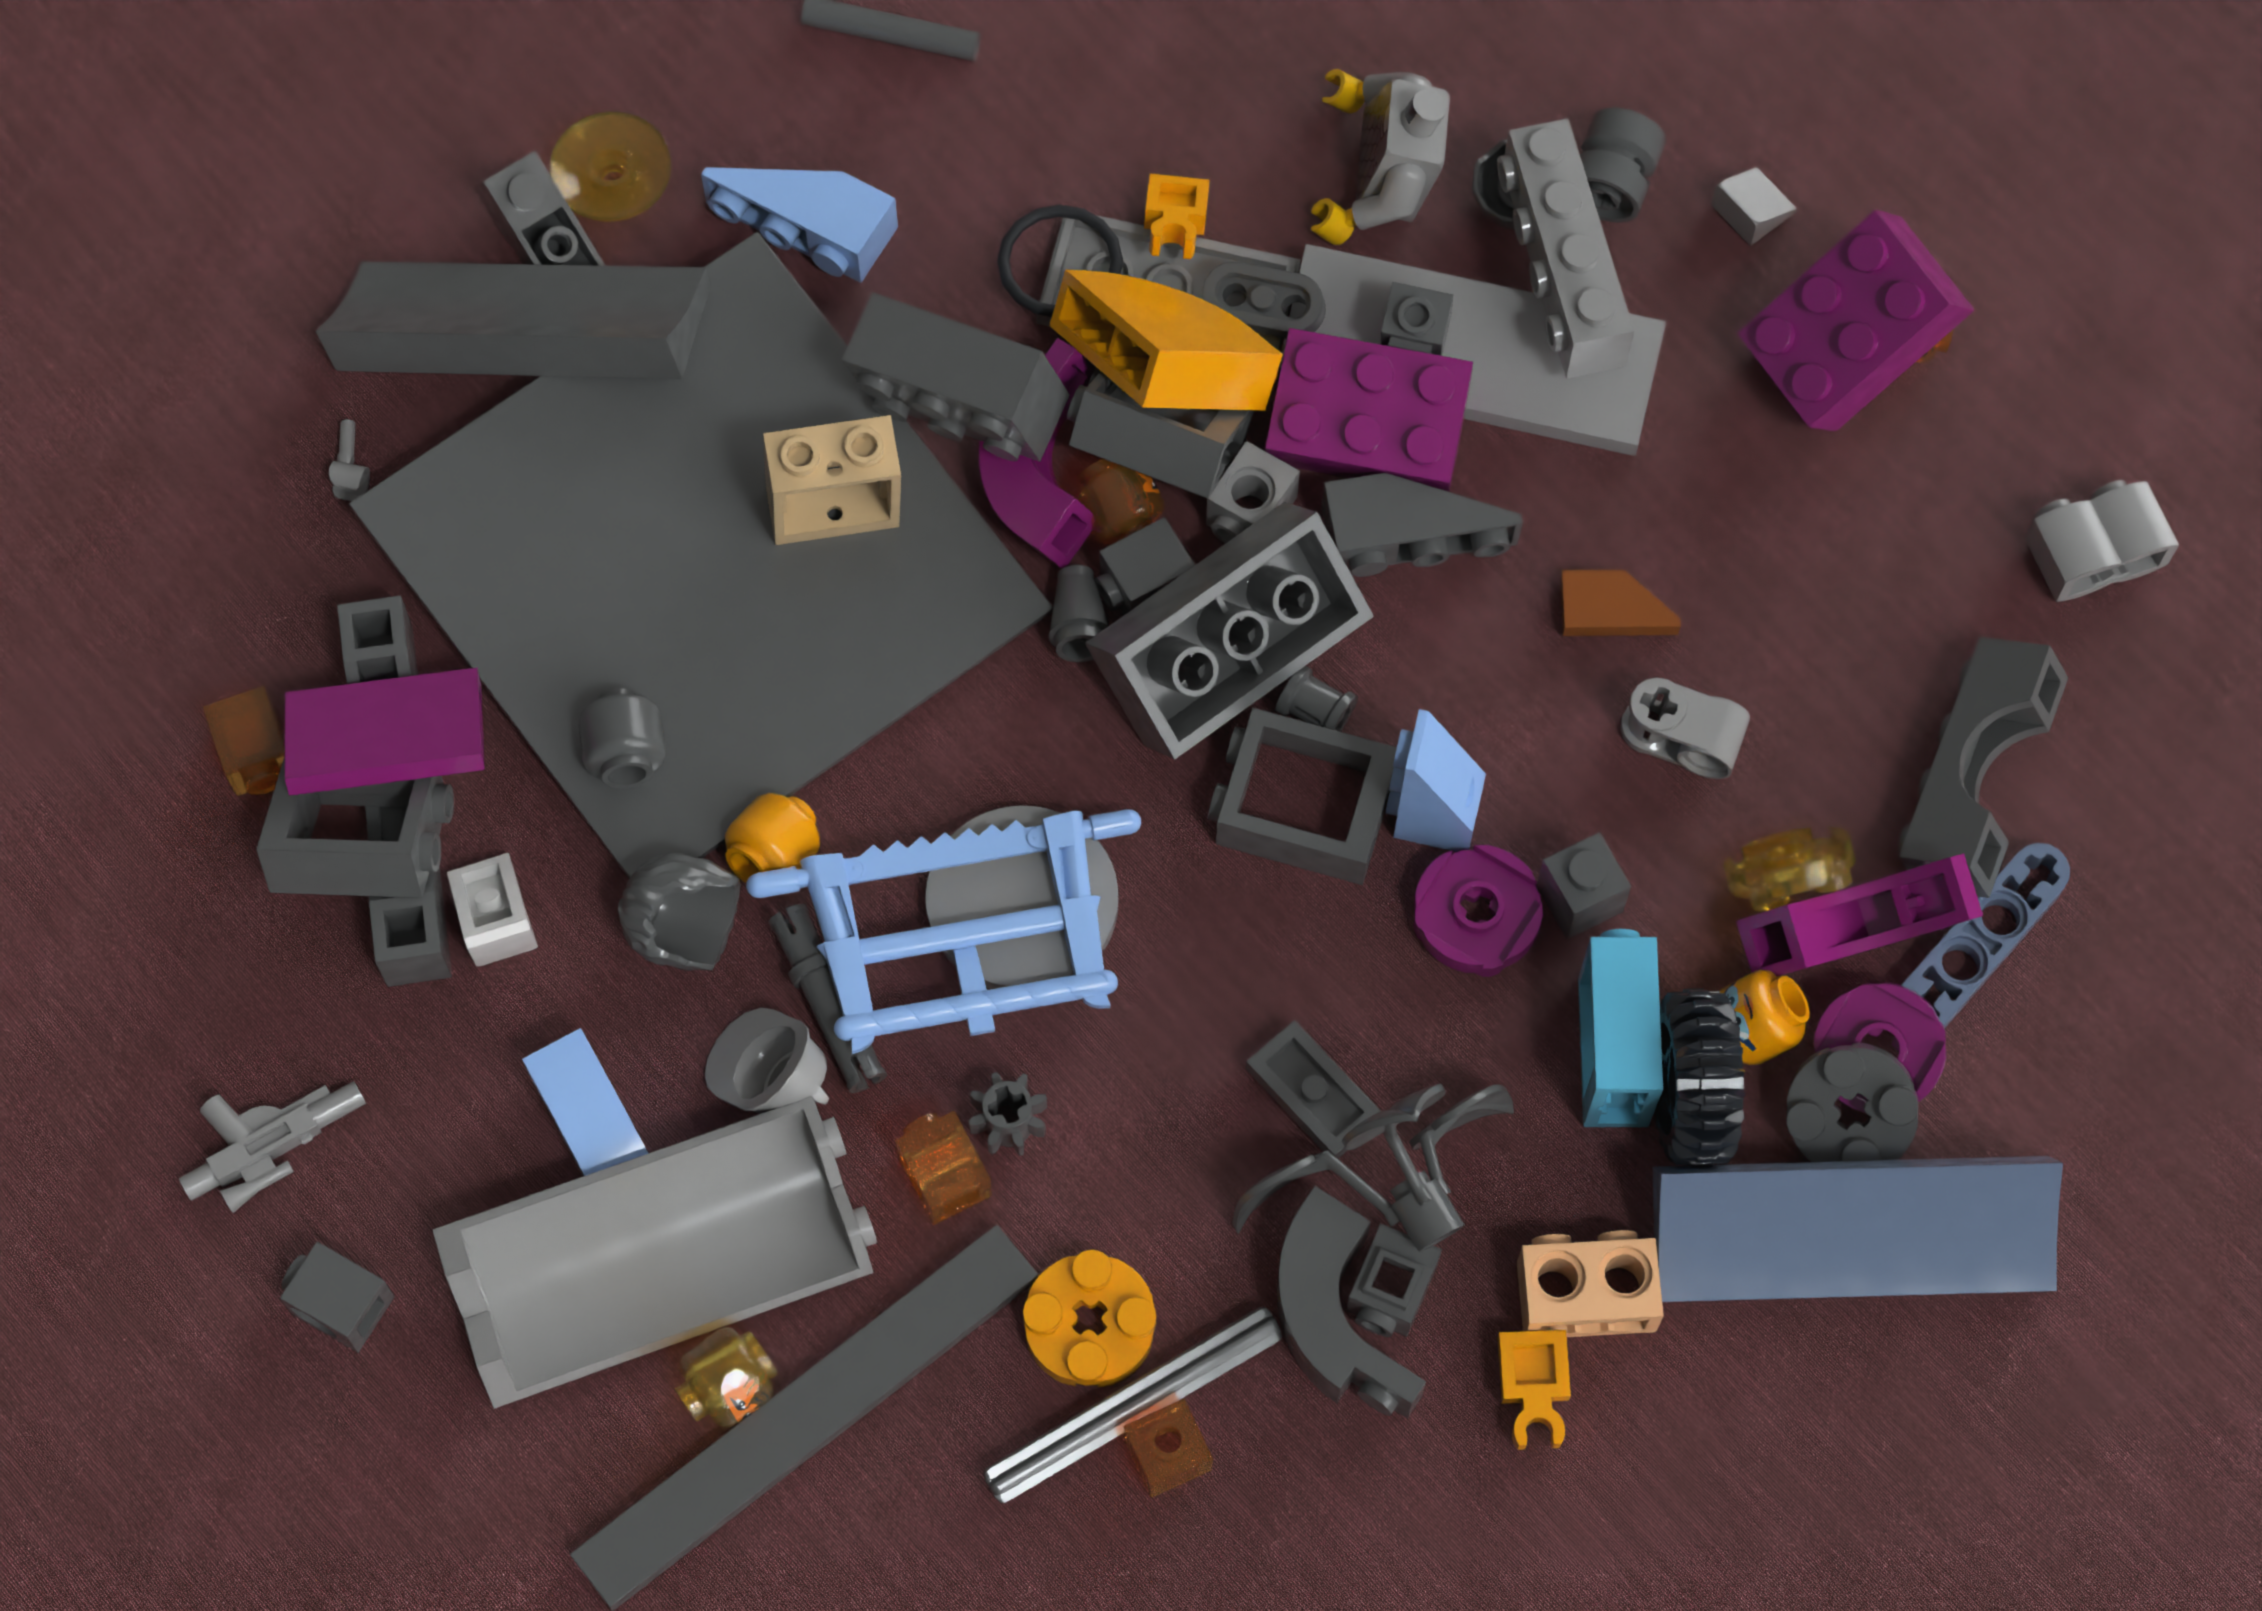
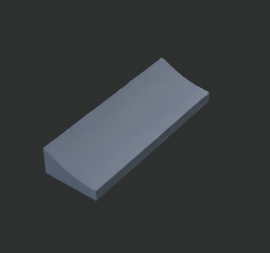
M2050 1156L1731 1164L1691 1168V1166L1652 1167L1654 1238H1656L1662 1302L2057 1291V1231L2063 1163Z

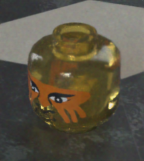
M724 1327L680 1357L678 1363L679 1371L685 1382L674 1389L696 1422L708 1415L717 1426L729 1428L769 1402L774 1393L771 1379L779 1373L750 1330L740 1335L736 1330Z

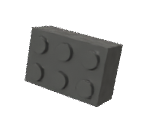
M874 292L870 295L842 357L843 363L857 379L856 387L870 396L873 400L872 408L884 416L891 415V419L906 422L908 415L927 421V427L931 431L953 441H962L964 435L983 441V447L987 451L1000 458L1014 462L1018 460L1020 455L1039 462L1041 461L1070 395L1042 351Z

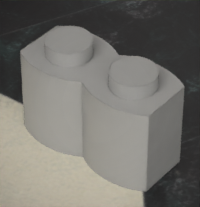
M2124 480L2113 481L2096 490L2091 496L2092 500L2070 503L2069 499H2059L2037 511L2025 540L2056 602L2087 595L2111 583L2141 577L2169 564L2179 543L2147 481L2128 485Z

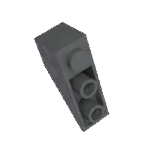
M536 151L529 153L474 188L504 238L523 264L606 266Z
M1388 473L1324 482L1321 508L1325 527L1349 571L1356 577L1376 575L1385 571L1388 565L1412 562L1416 567L1435 566L1445 562L1449 556L1473 552L1474 556L1480 558L1493 557L1507 552L1510 546L1518 544L1523 525L1522 515L1510 510Z

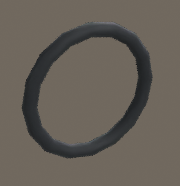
M1059 204L1034 209L1016 220L1001 240L997 258L1001 283L1017 304L1036 315L1052 317L1055 305L1041 303L1025 294L1013 279L1009 261L1013 244L1022 232L1041 220L1063 217L1080 220L1094 228L1107 244L1111 259L1109 273L1121 274L1123 256L1119 239L1103 219L1084 208Z

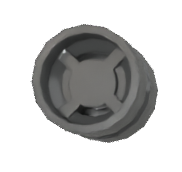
M1612 107L1603 108L1595 112L1581 146L1583 153L1580 154V158L1599 219L1614 223L1629 222L1637 217L1650 185L1646 178L1654 174L1666 144L1665 133L1657 123L1645 115L1629 109Z

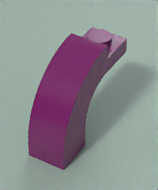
M1057 338L1044 355L1070 395L1041 461L1039 462L1022 455L1015 462L1009 461L987 451L983 447L984 442L980 441L979 467L986 495L999 518L1010 530L1041 555L1060 568L1067 567L1100 519L1076 498L1062 490L1058 486L1053 473L1052 452L1057 434L1067 419L1069 406L1079 385L1088 387L1091 375L1095 369L1075 348Z
M1963 853L1858 886L1781 906L1737 920L1736 923L1751 972L1769 970L1777 977L1982 917L1983 913Z

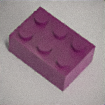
M1875 209L1737 334L1808 427L1837 431L1975 310L1904 219L1900 216Z
M1289 328L1265 451L1298 469L1346 478L1388 473L1450 492L1472 380L1473 361Z

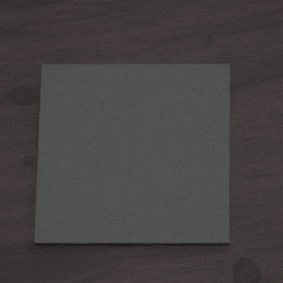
M758 231L703 267L707 271L711 287L683 379L540 376L349 503L351 510L470 668L478 667L482 684L629 879L640 865L657 855L683 853L696 858L705 857L725 843V833L730 824L756 797L766 793H776L787 798L792 796L1053 611L1049 601L907 421L901 422L892 419L901 471L899 527L775 545L765 483L763 433L884 415L872 408L873 400L868 394L856 387L857 379L843 363L842 357L847 349L846 343ZM832 509L827 515L831 520H839L842 517V512L838 509ZM611 689H628L636 695L648 698L657 705L662 716L666 745L664 763L652 774V777L647 782L631 788H614L604 784L602 780L591 775L583 763L578 728L580 714L590 703L598 700L602 693Z

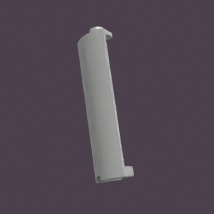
M813 1096L433 1229L446 1279L463 1317L477 1369L494 1409L874 1273L866 1247L878 1242L865 1205L852 1209L835 1158L847 1155L835 1118L832 1117L822 1121Z

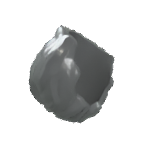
M668 853L653 857L640 865L636 872L633 873L626 884L627 888L622 893L623 897L618 903V913L625 939L629 946L645 960L660 966L668 965L685 971L713 970L720 960V955L725 950L729 933L734 926V916L737 912V902L741 887L739 883L740 878L708 859L696 858L683 853Z

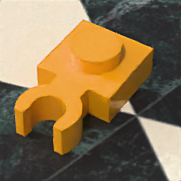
M1150 174L1144 229H1150L1149 252L1152 256H1159L1161 246L1166 243H1176L1182 246L1183 259H1191L1194 256L1197 234L1204 235L1210 180Z
M1566 1330L1499 1332L1497 1341L1502 1404L1521 1403L1522 1409L1512 1429V1439L1516 1449L1524 1450L1526 1448V1428L1534 1422L1545 1424L1551 1433V1447L1560 1448L1565 1436V1425L1558 1412L1552 1409V1402L1569 1401L1571 1397Z

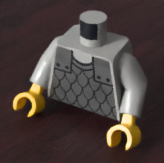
M1340 69L1329 71L1325 75V80L1340 87L1335 95L1322 97L1323 102L1349 114L1357 112L1363 103L1367 102L1363 112L1356 201L1353 202L1352 208L1345 210L1331 199L1324 198L1315 203L1311 210L1312 214L1323 221L1312 226L1311 231L1333 245H1340L1351 236L1355 226L1365 230L1395 220L1413 222L1444 165L1450 95L1445 89L1433 87L1427 78L1410 72L1371 74L1366 76L1364 82Z

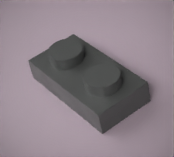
M1295 1020L1246 1061V1070L1323 1152L1329 1151L1338 1159L1348 1151L1342 1143L1343 1137L1366 1118L1381 1112Z

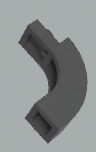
M1314 1186L1291 1222L1281 1252L1277 1281V1308L1285 1341L1292 1356L1307 1378L1336 1404L1352 1382L1360 1387L1357 1392L1358 1396L1376 1411L1391 1416L1395 1410L1408 1419L1423 1395L1426 1381L1362 1340L1347 1322L1339 1299L1340 1281L1366 1242L1371 1221Z

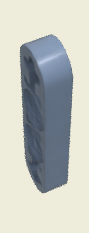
M2044 843L2030 844L2021 849L1997 876L1990 898L1978 897L1982 911L1993 905L2009 909L2015 917L2016 930L2006 935L1995 934L1986 928L1982 917L1956 924L1901 985L1915 991L1923 998L1934 985L1942 994L1932 1007L1944 1028L1947 1027L2059 898L2070 879V866L2064 854L2054 846ZM2041 864L2046 866L2050 870L2047 882H2039L2030 892L2027 899L2024 900L2016 892L2025 882L2030 869L2035 870ZM1954 950L1969 954L1975 961L1977 967L1976 975L1964 981L1950 977L1944 971L1942 956Z

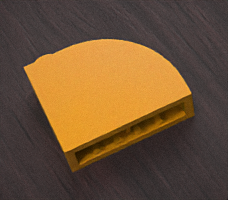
M1065 269L1049 325L1142 408L1265 411L1272 387L1278 377L1279 365L1283 355L1240 319L1216 305L1163 284L1109 272Z

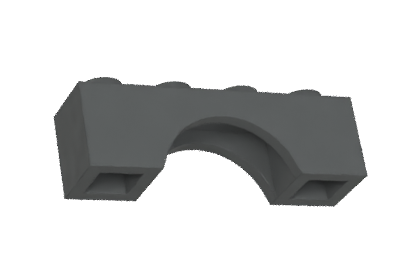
M1979 637L1972 658L1967 660L1962 667L1959 679L1960 691L1952 713L1947 714L1942 721L1939 733L1940 745L1932 767L1928 768L1922 775L1919 786L1920 799L1911 823L1905 825L1900 835L1898 857L1907 870L1964 853L1977 896L1990 898L2009 841L1991 812L1979 804L1980 786L1991 763L2006 748L2027 737L2050 731L2069 678L2050 645Z

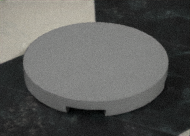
M1037 806L1003 807L988 811L966 822L951 837L955 840L968 828L979 836L991 824L1003 831L1015 820L1025 828L1042 825L1043 818L1062 813ZM1092 838L1085 839L1090 890L1091 895L1101 897L1097 915L1101 948L1105 950L1115 929L1118 915V884L1112 862L1106 850L1098 840L1093 841ZM1047 851L933 870L929 872L927 880L926 910L929 927L1058 905ZM1064 930L976 945L984 981L988 989L1073 975ZM953 950L942 951L951 963L956 966Z

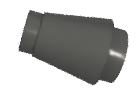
M1071 565L1062 568L1057 573L1049 641L1056 647L1057 655L1066 661H1091L1094 658L1085 643L1107 628L1109 623L1095 582L1093 570L1084 565Z

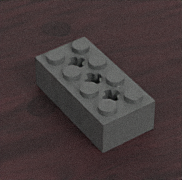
M1284 502L1091 638L1085 645L1143 745L1172 759H1176L1373 618L1374 615L1319 514L1316 511Z

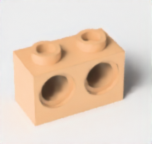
M1617 1230L1602 1233L1597 1237L1598 1241L1572 1243L1571 1236L1548 1234L1533 1238L1532 1245H1522L1517 1260L1523 1331L1566 1330L1567 1337L1656 1332L1664 1316L1656 1238L1638 1239L1637 1233L1634 1231ZM1614 1268L1626 1269L1636 1277L1639 1289L1632 1293H1619L1608 1285L1605 1273ZM1547 1272L1561 1273L1571 1282L1573 1292L1564 1297H1553L1543 1291L1538 1278Z

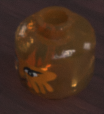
M1106 459L1097 461L1078 475L1081 484L1074 492L1073 497L1093 513L1091 533L1099 544H1114L1154 523L1165 511L1164 499L1152 477Z

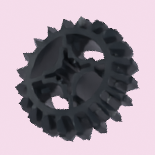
M1693 988L1683 989L1682 992L1667 993L1660 1003L1663 1091L1655 1109L1656 1128L1659 1130V1143L1664 1148V1154L1669 1161L1674 1162L1675 1165H1691V1168L1712 1167L1713 1164L1728 1163L1738 1150V1142L1742 1137L1741 1122L1745 1118L1743 1112V1100L1746 1096L1744 1092L1745 1070L1743 1069V1047L1740 1044V1027L1736 1023V1011L1726 994L1720 993V991Z

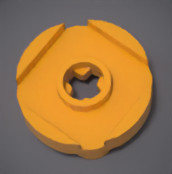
M1086 1250L1076 1256L1063 1258L1045 1269L1030 1288L1023 1309L1027 1346L1035 1362L1053 1379L1072 1386H1076V1384L1084 1386L1098 1384V1387H1105L1117 1384L1128 1378L1147 1358L1156 1327L1153 1297L1143 1278L1125 1262L1108 1257L1103 1252L1097 1250ZM1082 1306L1093 1309L1096 1306L1102 1308L1105 1313L1101 1320L1106 1329L1099 1335H1096L1090 1329L1080 1335L1073 1329L1078 1321L1075 1311Z

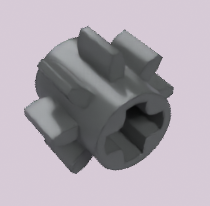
M995 1072L992 1073V1086L985 1094L980 1091L971 1092L970 1100L972 1106L982 1111L983 1114L973 1116L968 1120L969 1130L971 1134H979L986 1131L988 1135V1153L993 1155L1000 1146L1014 1147L1015 1152L1022 1156L1024 1155V1141L1030 1134L1036 1137L1045 1136V1123L1033 1115L1041 1113L1048 1108L1046 1094L1030 1096L1028 1092V1075L1023 1073L1016 1082L1002 1081L1001 1076ZM1009 1105L1013 1113H1018V1120L1014 1123H1007L1003 1115H998V1108Z

